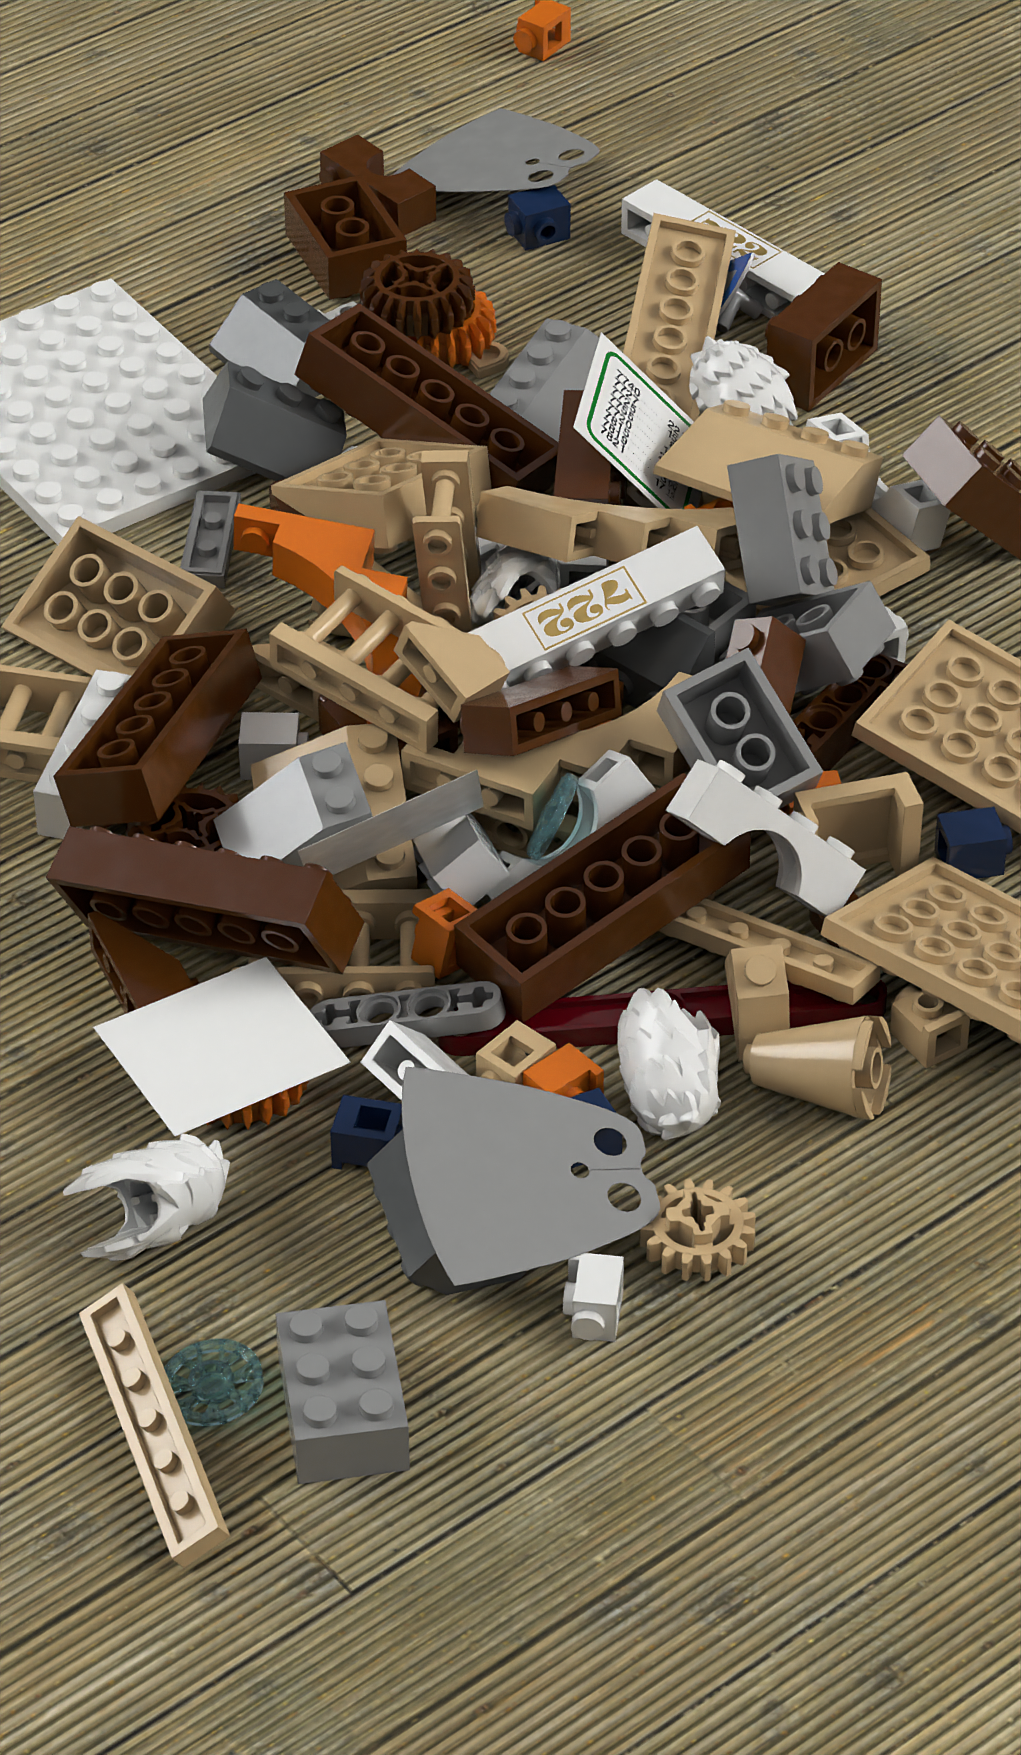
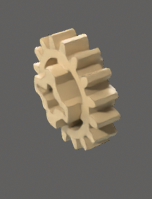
M685 1179L684 1189L677 1190L671 1184L664 1185V1198L658 1196L660 1202L658 1216L651 1223L640 1229L639 1244L640 1247L647 1248L646 1259L649 1262L662 1259L661 1272L664 1274H668L675 1268L680 1269L682 1280L688 1281L692 1272H700L705 1282L710 1281L711 1271L718 1270L726 1277L731 1275L732 1262L744 1266L747 1263V1251H754L756 1216L754 1212H748V1200L745 1197L733 1200V1188L731 1186L723 1188L720 1192L713 1190V1180L709 1179L706 1180L702 1188L695 1187L691 1179Z

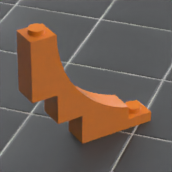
M238 503L234 514L233 549L273 557V576L296 586L312 596L327 609L335 602L334 571L341 565L357 574L367 576L373 583L407 599L408 577L371 570L374 564V529ZM353 612L341 622L355 641L373 624ZM390 633L364 659L368 671L382 676L399 659L398 655L393 651L399 639L398 637ZM413 673L398 686V688L414 697L421 698L427 692Z

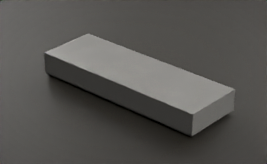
M198 490L196 491L180 568L217 586V588L225 589L234 545V514L238 503L241 504V493Z

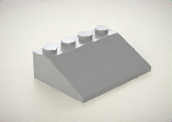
M547 318L490 392V395L559 442L564 390H584L599 337L587 328L572 325L563 320Z

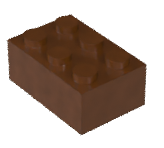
M362 175L284 192L286 235L329 300L348 298L353 294L359 293L364 271L371 268L373 261H383L384 254L395 256L399 254L400 250L407 253V239Z
M838 262L824 275H820L815 283L801 295H797L792 303L782 312L769 320L765 329L767 355L773 358L775 365L789 373L790 376L785 382L791 391L795 407L809 412L878 350L881 278Z
M564 390L553 496L621 506V500H626L627 478L573 428L584 390Z
M939 415L902 456L944 507L1021 560V466L1011 458L1004 463L1002 461L1004 456L987 440H984L979 445L977 443L979 438L961 421H958L953 426Z

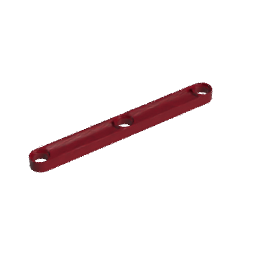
M787 980L790 1028L867 1015L883 1017L886 1013L887 987L882 980L866 993V995L873 996L877 1001L870 1004L856 1002L854 1005L837 1001L830 996L801 985H795ZM728 985L665 990L672 1001L676 1000L680 1009L684 1008L692 1016L696 1017L697 1011L701 1010L707 1017L711 1027L719 1033V1036L734 1035ZM635 992L559 998L523 1024L554 1042L556 1049H560L568 1043L574 1047L618 1044V1023L623 1010H627ZM506 1009L504 1020L493 1029L470 1033L466 1036L437 1037V1043L440 1049L447 1054L453 1056H474L518 1019Z

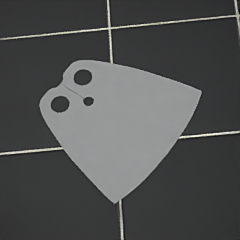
M499 108L465 124L433 143L409 160L393 175L410 168L434 184L436 192H488L549 187L560 182L568 176V171L571 168L587 163L596 157L600 150L589 140L562 127L521 113ZM569 150H581L584 152L581 157L574 160H561L558 158L561 153ZM532 159L539 160L538 163L533 165L526 164L527 161ZM535 172H553V176L544 181L533 182L528 180V177Z
M405 1067L402 1087V1124L409 1172L428 1236L438 1259L454 1286L494 1279L576 1257L624 1238L642 1229L658 1216L660 1202L656 1187L652 1181L645 1177L641 1168V1160L646 1154L643 1137L635 1123L626 1117L590 1103L529 1086L440 1070ZM604 1128L618 1131L626 1140L625 1151L616 1156L602 1153L595 1146V1133ZM575 1163H582L587 1166L589 1175L585 1178H578L572 1174L571 1166ZM619 1183L632 1186L640 1195L641 1203L639 1207L629 1212L615 1208L608 1199L609 1188Z

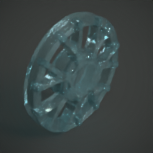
M566 773L554 788L530 837V842L526 849L529 857L539 860L548 848L573 799L579 781L578 776Z
M208 1339L191 1344L176 1353L164 1367L170 1384L171 1382L175 1383L171 1385L174 1394L191 1391L192 1395L177 1402L186 1424L194 1426L224 1425L247 1413L258 1400L264 1385V1375L257 1355L246 1345L229 1339ZM219 1352V1360L203 1362V1354ZM225 1352L231 1353L229 1356L225 1357ZM197 1357V1361H192V1360H191V1359ZM240 1357L248 1362L242 1368L232 1373L230 1366ZM183 1365L191 1369L188 1379L175 1374ZM252 1382L249 1390L234 1389L237 1383ZM226 1399H230L235 1403L223 1410L217 1405ZM199 1403L208 1405L205 1413L193 1412V1409Z

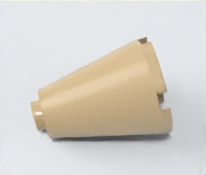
M867 1015L757 1034L753 1043H748L745 1047L743 1069L745 1074L751 1076V1080L756 1086L860 1119L872 1120L874 1119L873 1114H881L888 1096L891 1064H883L882 1047L891 1048L888 1025L882 1016Z

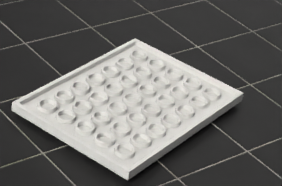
M111 278L96 282L92 286L72 294L60 296L51 302L33 309L23 310L17 315L0 321V488L57 545L78 516L113 533L195 499L196 491L198 490L214 491L251 476L255 472L206 452L202 399L217 375Z

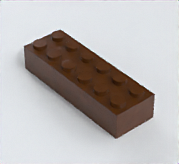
M360 303L308 334L294 375L308 384L312 390L322 394L338 405L346 414L356 418L376 432L381 438L487 446L491 489L511 486L542 494L551 487L556 474L559 442Z
M247 628L162 636L53 776L71 827L98 826L107 828L114 824L135 823L137 826H146L162 818L164 812L180 793L188 779L262 679Z
M682 773L455 924L456 964L476 982L489 981L496 984L500 988L505 1008L521 1023H524L749 869L751 831L737 836L724 846L700 835L665 811L687 777L686 774Z
M69 826L46 876L50 884L88 928V913L98 911L142 938L256 959L267 957L272 962L342 975L365 923L351 904V899L343 893L333 879L332 873L320 865L314 863H306L304 867L291 865L272 856H261L260 859L250 858L226 848H219L215 852L199 849L185 841H176L174 844L157 842L153 838L139 833L133 834L132 837L122 836L98 826H92L90 830Z

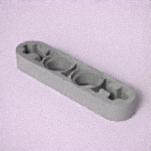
M489 981L334 998L321 1001L309 1010L339 1048L373 1044L389 1020L431 1038L490 1030L498 1026L506 1015L500 988ZM434 1007L443 1008L440 1013L434 1016H419L427 1009ZM384 1013L393 1014L386 1021L379 1023L369 1022L377 1015Z

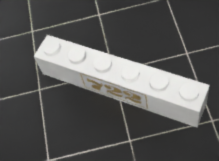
M657 179L622 198L621 233L644 247L647 246L654 213L736 230L730 260L751 252L756 254L739 289L764 306L761 314L770 319L773 316H777L792 303L797 295H801L814 284L820 275L825 274Z
M695 526L468 633L480 635L489 647L496 650L503 658L505 666L510 671L501 689L503 690L563 669L569 665L579 666L584 664L595 653L611 645H624L631 641L637 633L654 625L656 627L664 626L673 621L681 612L694 606L704 607L711 604L723 593L725 568L699 527Z

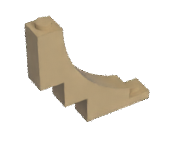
M504 486L482 491L476 509L478 520L476 537L564 562L596 556L618 563L698 526L724 566L725 571L743 567L735 513L732 507L663 509L619 506L561 498Z
M679 671L666 687L635 710L615 720L579 731L516 756L464 753L463 742L454 754L435 747L424 753L407 743L401 750L404 788L424 794L472 771L478 770L484 807L474 812L534 831L559 796L579 802L574 783L609 749L629 756L650 783L662 787L680 774L685 773L689 768V764L659 716L657 708L664 690L692 677V675Z

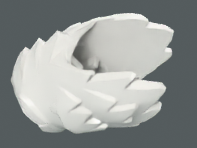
M710 336L705 337L702 351L691 354L690 358L693 366L690 371L689 389L692 399H696L700 413H703L707 408L724 404L725 400H737L751 406L750 411L760 415L774 413L790 419L789 425L793 426L791 420H797L798 415L794 399L785 382L790 375L785 369L775 365L771 356L760 353L758 348L748 344H741L737 340L724 341L719 339L715 341Z
M498 543L495 546L497 551L485 562L486 566L481 571V576L472 588L470 596L472 624L485 625L494 621V609H505L504 598L506 596L512 597L515 600L521 599L520 589L526 588L531 595L537 594L539 586H545L547 594L554 593L559 589L561 583L560 573L557 569V559Z
M638 988L633 994L627 1010H623L618 1023V1051L621 1062L619 1068L624 1080V1089L630 1098V1108L637 1115V1121L645 1131L652 1135L661 1136L663 1140L691 1134L703 1127L712 1116H715L721 1105L717 1088L720 1055L719 1033L711 1027L707 1017L701 1010L697 1011L696 1017L692 1016L684 1008L680 1009L676 1000L672 1001L664 989L657 988L651 993L645 988Z
M181 1134L180 1140L149 1142L146 1149L113 1154L112 1159L82 1169L81 1176L64 1188V1196L106 1186L118 1192L117 1197L122 1200L125 1209V1223L116 1236L87 1248V1250L81 1252L82 1256L88 1258H108L109 1261L130 1259L145 1249L175 1243L181 1240L182 1235L189 1226L199 1225L213 1218L218 1211V1205L225 1189L230 1166L229 1160L223 1159L219 1141L214 1140L209 1146H206L196 1136Z

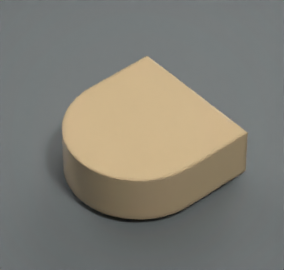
M492 341L490 349L483 350L482 359H478L472 352V357L467 367L478 379L497 374L507 368L509 352L502 344Z

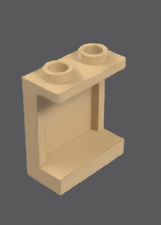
M908 772L794 792L793 811L798 812L817 824L819 827L815 835L825 842L831 836L854 850L855 853L851 860L858 865L865 866L890 861L897 877L919 865L924 803Z

